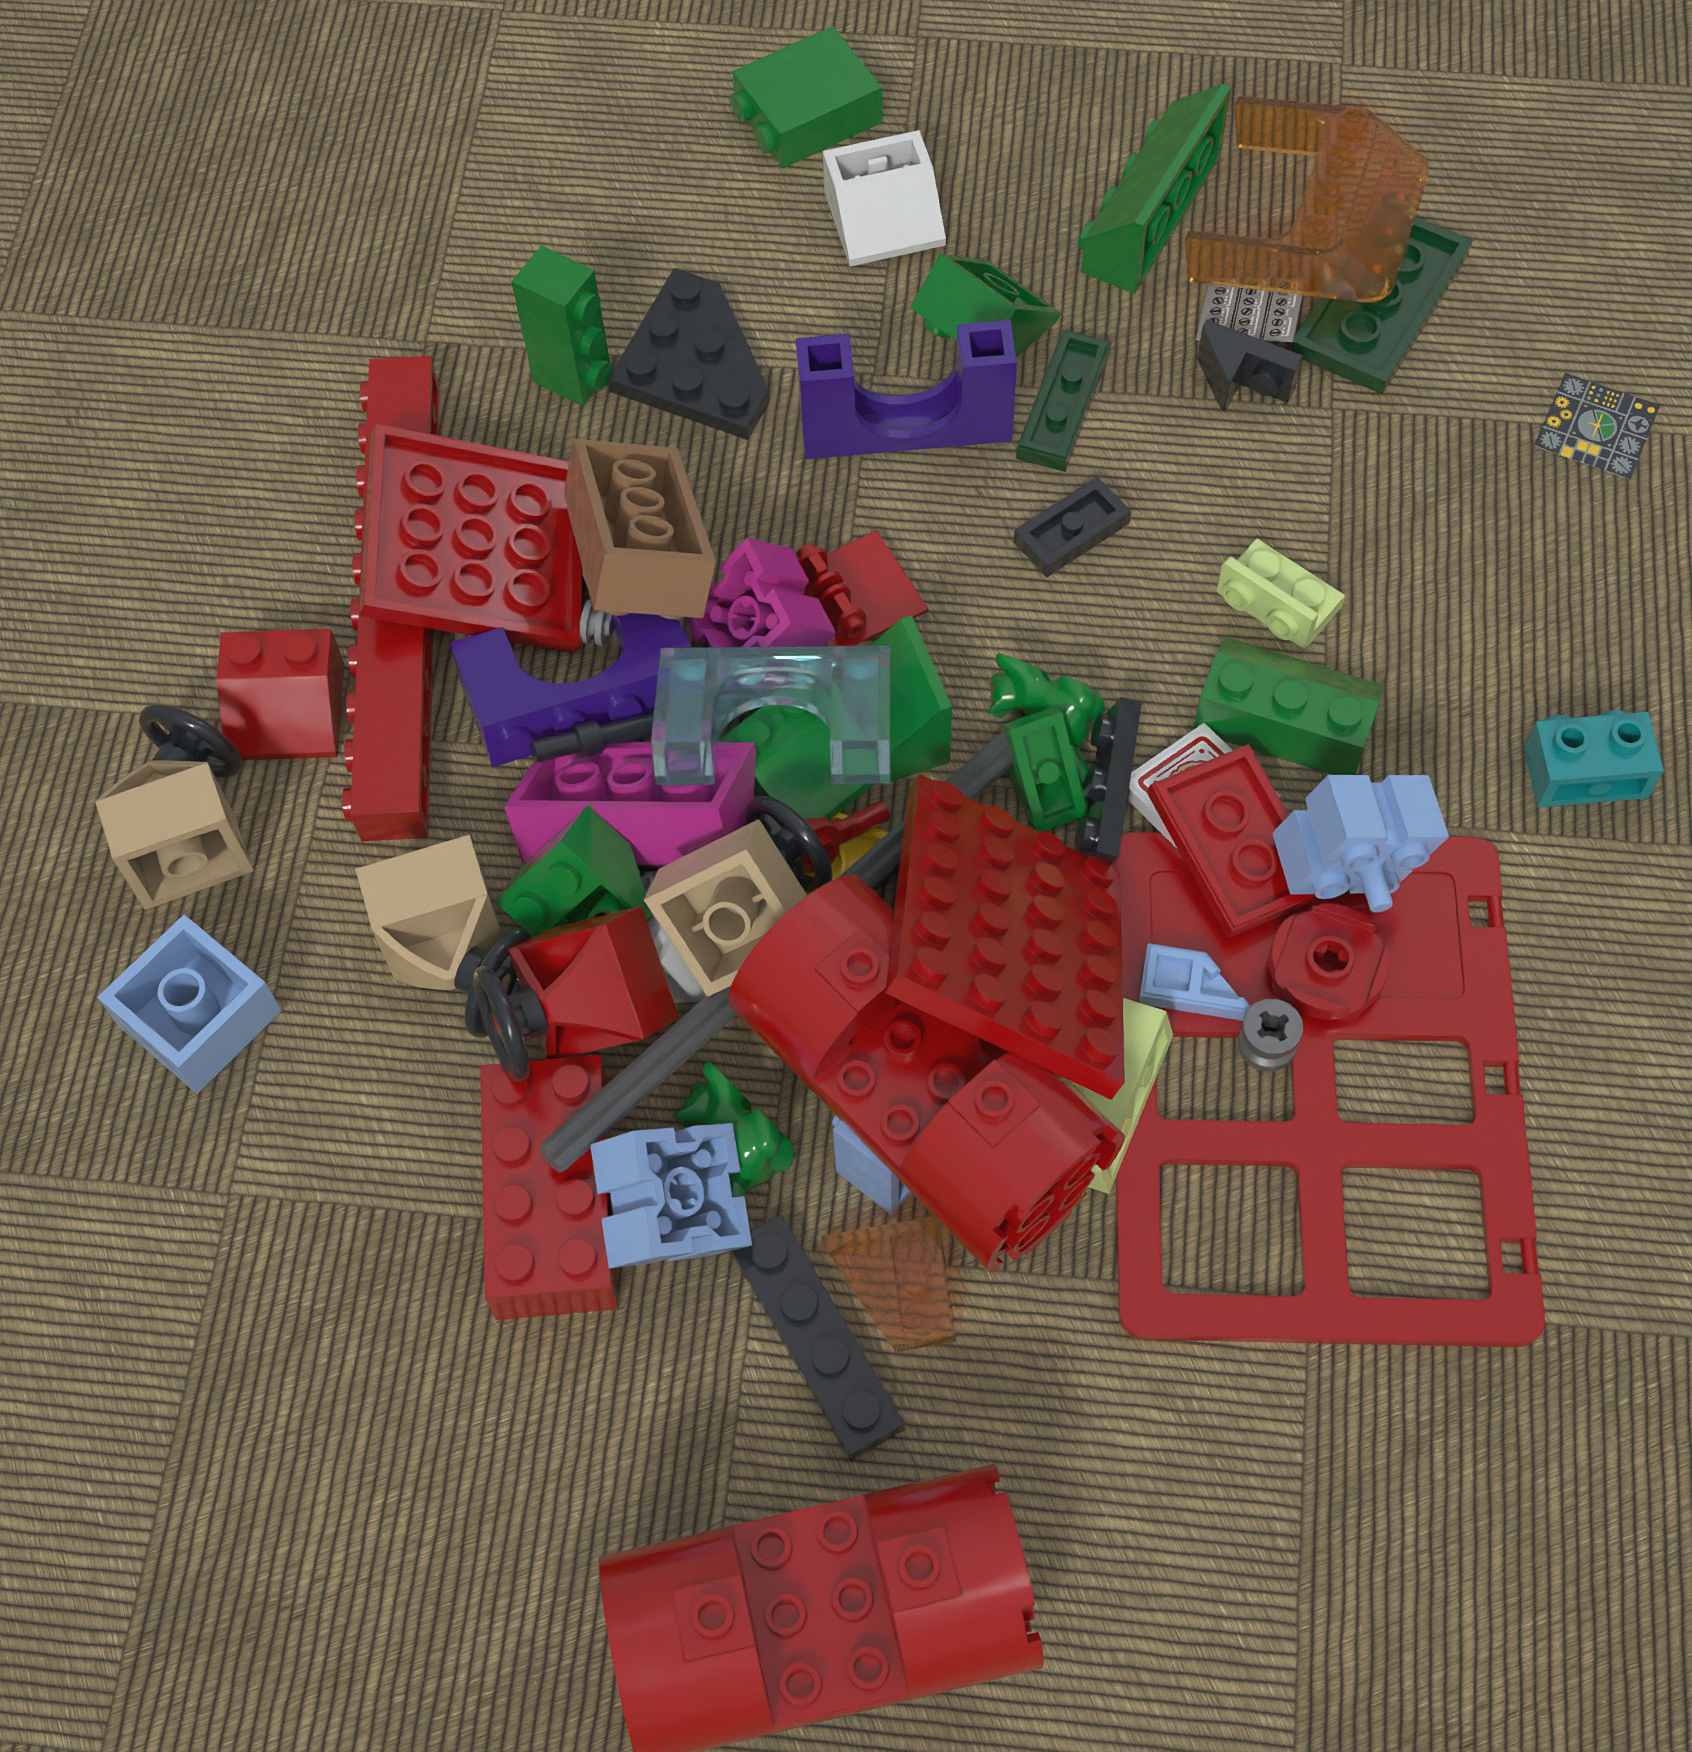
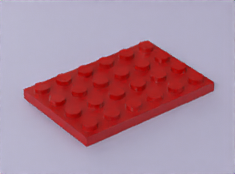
M919 773L908 791L885 993L1112 1100L1125 1083L1120 872L1116 871L1107 861L1095 856L1087 857L1065 846L1052 833L1046 831L1037 832L1015 821L1009 813L999 807H987L964 796L951 783L941 780L934 781Z

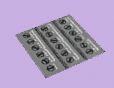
M1210 274L1196 340L1201 339L1202 327L1207 319L1263 341L1293 342L1306 275Z

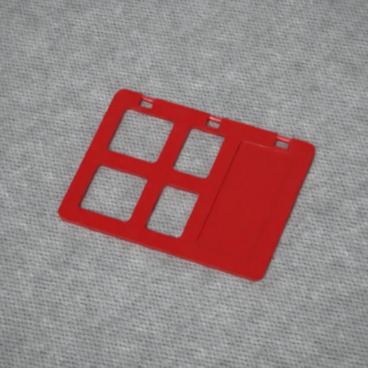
M1129 832L1122 834L1119 857L1111 866L1120 872L1123 998L1139 1002L1147 944L1151 943L1206 952L1221 970L1220 975L1239 997H1244L1250 1007L1264 999L1281 1000L1273 992L1272 976L1269 970V953L1276 932L1285 919L1294 913V917H1296L1300 913L1311 911L1312 906L1324 903L1347 906L1367 916L1377 927L1375 933L1381 939L1383 947L1387 944L1391 961L1389 975L1379 997L1372 1005L1364 1009L1356 1019L1351 1021H1340L1338 1019L1324 1020L1298 1011L1303 1021V1034L1295 1056L1290 1062L1293 1118L1285 1122L1168 1120L1161 1117L1157 1111L1155 1079L1115 1178L1119 1322L1127 1334L1140 1340L1526 1347L1533 1344L1542 1334L1545 1327V1312L1541 1274H1539L1537 1232L1524 1103L1520 1090L1519 1053L1507 934L1503 920L1500 864L1498 852L1490 842L1478 837H1449L1429 855L1430 859L1427 863L1412 869L1413 871L1399 883L1400 887L1391 893L1393 905L1386 911L1372 912L1365 893H1350L1348 890L1334 898L1319 899L1227 939L1179 850L1162 833ZM1469 902H1487L1489 927H1471ZM1327 950L1323 957L1313 956L1314 961L1320 965V969L1332 973L1334 970L1341 971L1345 968V966L1337 963L1336 958L1338 954L1333 951ZM1155 1007L1167 1012L1173 1037L1238 1038L1243 1021ZM1262 1026L1264 1030L1273 1032L1278 1030V1028ZM1338 1040L1448 1041L1461 1043L1465 1046L1468 1056L1473 1122L1468 1125L1348 1123L1343 1121L1337 1112L1333 1043ZM1484 1067H1503L1505 1095L1486 1094ZM1168 1164L1285 1166L1291 1168L1297 1177L1303 1292L1297 1296L1173 1294L1168 1292L1162 1283L1159 1169ZM1346 1168L1454 1169L1474 1172L1479 1180L1489 1297L1484 1300L1364 1298L1355 1296L1350 1291L1348 1283L1341 1172ZM1500 1243H1520L1523 1274L1503 1273Z

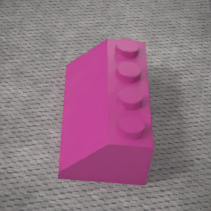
M624 742L604 747L602 754L578 758L576 754L538 763L533 762L504 806L521 860L526 862L581 810L589 805L631 844L637 865H652L654 867L668 865L746 826V807L754 795L756 748L754 742Z

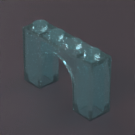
M890 646L661 648L651 738L656 785H714L717 745L722 730L738 715L754 708L769 705L798 707L815 714L825 722L830 730L832 784L890 783Z

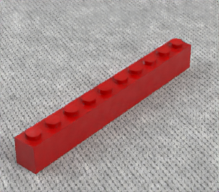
M431 356L369 359L368 381L360 382L361 406L363 412H367V421L358 425L359 447L361 453L365 454V465H358L356 469L357 489L359 496L363 497V508L355 509L354 513L356 537L358 541L362 542L361 553H354L352 559L354 581L356 585H360L359 598H352L350 605L352 626L354 631H358L357 644L349 645L348 651L349 668L352 677H356L355 691H348L346 698L348 720L350 724H354L353 739H346L344 745L345 764L347 771L352 772L351 787L344 788L342 793L344 818L346 821H353L361 842L429 837L434 629L360 617L359 615L370 440L374 425L377 423L439 436L440 387Z

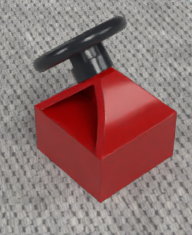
M641 905L547 929L509 948L508 951L522 989L512 995H507L499 977L490 967L479 966L473 974L475 995L486 1031L502 1067L507 1075L516 1082H523L530 1073L529 1057L525 1044L527 1040L538 1037L546 1059L564 1058L643 1040L679 1018Z

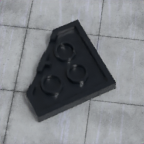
M674 268L608 378L609 390L611 393L749 440L770 402L769 389L720 283Z

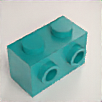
M1612 710L1592 717L1571 718L1568 715L1551 716L1542 721L1535 722L1524 747L1537 808L1649 798L1664 772L1648 712L1627 714V712L1622 710Z

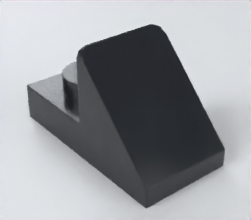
M1206 319L1202 327L1197 360L1221 411L1225 413L1240 385L1250 388L1260 395L1271 396L1288 403L1296 389L1303 355Z

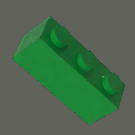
M541 245L511 281L532 380L534 383L584 407L596 391H601L607 385L608 378L612 373L595 270Z

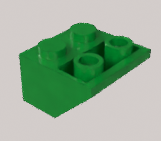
M589 805L581 810L520 867L494 901L532 936L547 929L640 905L647 922L652 916L651 910L644 901L646 893L631 844Z

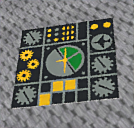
M1565 373L1534 446L1631 479L1660 405Z

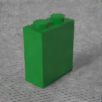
M834 26L732 71L734 93L730 95V102L736 117L741 122L747 121L754 131L756 141L765 154L771 153L782 169L883 123L882 87Z

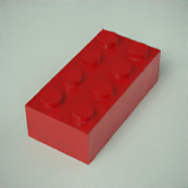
M601 1055L529 1061L530 1073L523 1082L513 1081L507 1075L501 1063L480 1065L485 1300L495 1319L504 1320L619 1309L617 1268L609 1269L601 1220L602 1218L614 1215L611 1194L597 1193L591 1148L562 1172L554 1170L540 1154L542 1142L609 1083ZM611 1129L597 1142L611 1138Z

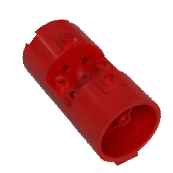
M847 875L832 880L798 902L760 939L739 968L732 982L728 996L729 1006L988 1272H995L1003 1264V1261L999 1258L1000 1255L1006 1252L1014 1261L1023 1254L1028 1256L1071 1216L1072 1210L1087 1195L1084 1190L1094 1179L1095 1174L1091 1170L1095 1165L1102 1171L1110 1167L1123 1146L1125 1134L1068 1079L886 994L895 910L857 875Z
M995 1464L600 1556L599 1578L607 1634L620 1700L633 1751L700 1752L1043 1668V1648L1039 1632L1027 1634L1031 1632L1030 1621L1034 1620L1033 1605H1035L1029 1574L1007 1493L996 1494L995 1483L1000 1482Z

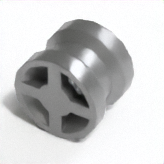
M1264 999L1254 1003L1246 1012L1238 1036V1050L1243 1060L1252 1068L1263 1072H1275L1285 1068L1293 1060L1303 1034V1021L1298 1011L1289 1003L1278 999ZM1262 1026L1278 1028V1030L1275 1032L1264 1030Z

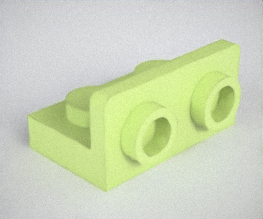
M1256 539L1238 560L1229 557L1222 564L1217 593L1222 595L1230 606L1236 610L1248 612L1266 624L1274 635L1283 640H1290L1304 650L1342 608L1345 599L1344 594L1259 539Z

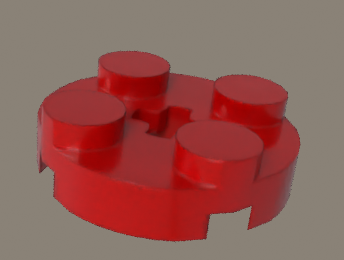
M1324 903L1314 905L1311 911L1300 913L1296 917H1294V913L1280 925L1270 949L1269 970L1272 976L1273 992L1279 999L1288 1002L1296 1010L1314 1018L1324 1020L1338 1019L1340 1021L1356 1019L1364 1009L1376 1001L1388 978L1391 961L1387 944L1383 947L1381 939L1375 933L1377 927L1364 914L1350 907ZM1327 950L1333 951L1338 954L1336 958L1337 963L1345 966V968L1341 971L1334 970L1332 973L1320 969V965L1314 961L1313 956L1323 957Z

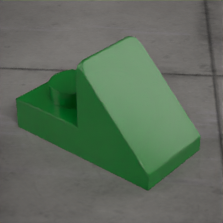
M1052 707L1003 724L1013 765L1006 773L1032 829L1037 832L1045 831L1086 815L1087 806L1062 711Z

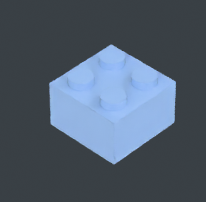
M185 914L97 997L123 1031L196 1094L282 1011L266 982Z

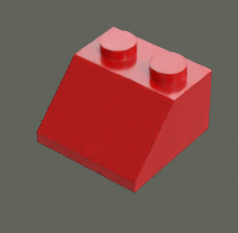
M304 629L221 632L216 683L222 733L236 746L242 760L337 757L344 661L332 630Z

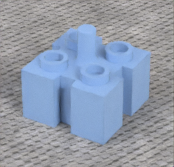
M1327 775L1305 798L1308 809L1294 810L1272 833L1290 895L1315 894L1319 899H1329L1342 895L1348 890L1350 893H1365L1372 912H1383L1391 908L1393 905L1391 893L1400 887L1399 883L1413 871L1412 869L1427 863L1430 859L1429 855L1449 838L1429 775H1388L1381 783H1371L1369 775Z
M733 1123L692 1126L676 1132L674 1128L635 1130L590 1144L597 1193L611 1194L614 1215L601 1219L609 1269L650 1264L666 1259L675 1261L708 1257L752 1246L745 1197H732L729 1175L740 1172Z

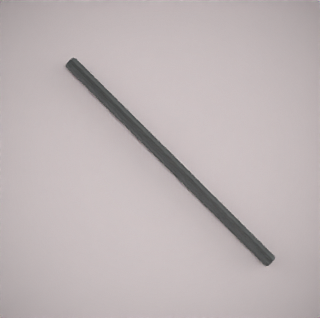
M1004 730L946 782L951 783L964 796L973 800L983 793L1013 765ZM905 818L838 878L847 875H857L873 890L877 889L900 868ZM730 987L707 997L706 995L547 1137L540 1146V1154L546 1163L557 1172H562L569 1168L591 1148L590 1144L596 1143L728 1024L737 1015L729 1006L728 996Z

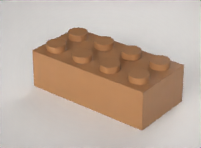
M573 439L564 498L593 609L617 616L639 613L659 615L667 619H681L683 617L703 618L716 560L678 448Z

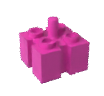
M748 537L720 565L725 577L719 583L711 581L704 617H684L695 641L711 646L712 651L704 660L720 692L728 695L786 682L793 675L791 670L793 658L808 661L836 633L819 599L803 595L809 580L792 548Z

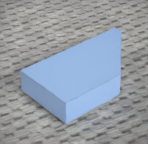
M1151 943L1147 944L1138 1003L1241 1021L1244 1020L1246 1012L1250 1008L1249 1003L1244 997H1239L1220 975L1221 970L1206 952Z

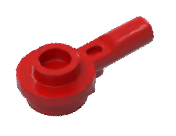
M877 801L842 820L836 817L829 821L824 816H821L820 818H809L805 821L821 840L832 864L838 856L840 845L889 821L890 813L882 801ZM803 855L801 860L805 873L815 872L809 855Z

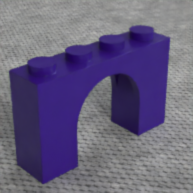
M1011 320L957 324L956 362L952 372L935 387L917 394L905 396L877 394L857 383L854 379L850 334L796 338L800 413L805 459L1012 442L1017 360Z
M629 613L622 616L612 615L616 638L623 651L621 656L610 668L601 674L574 683H549L531 677L524 672L515 658L503 627L450 642L462 689L492 767L531 756L529 747L531 740L570 732L571 726L595 720L598 725L705 701L700 664L679 619H667L659 615Z

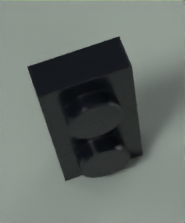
M1096 477L1015 529L1013 543L1047 578L1130 524L1131 511Z

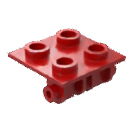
M877 530L829 553H826L823 548H816L813 543L802 546L796 553L798 561L809 580L803 595L819 599L836 632L825 643L833 656L888 631L901 618L912 615L914 619L928 612V607Z

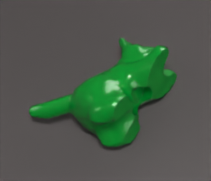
M998 653L995 662L1004 672H998L991 676L990 699L992 703L988 714L995 715L996 718L1001 719L1009 712H1024L1029 716L1052 707L1062 711L1083 791L1084 779L1089 767L1080 753V747L1090 737L1098 715L1100 713L1105 714L1104 699L1097 690L1090 688L1086 683L1064 675L1055 680H1050L1047 672L1040 668Z
M707 1061L702 1066V1071L708 1083L696 1081L692 1085L690 1095L685 1099L682 1109L674 1113L673 1117L676 1120H683L682 1126L685 1129L692 1126L733 1123L740 1172L729 1175L732 1197H745L746 1191L764 1184L775 1173L789 1170L793 1163L794 1146L758 1108L751 1111V1102L710 1061Z

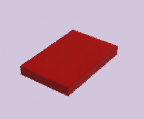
M1249 744L1150 784L1146 793L1227 939L1319 900L1315 894L1290 895L1272 834L1289 816V813Z

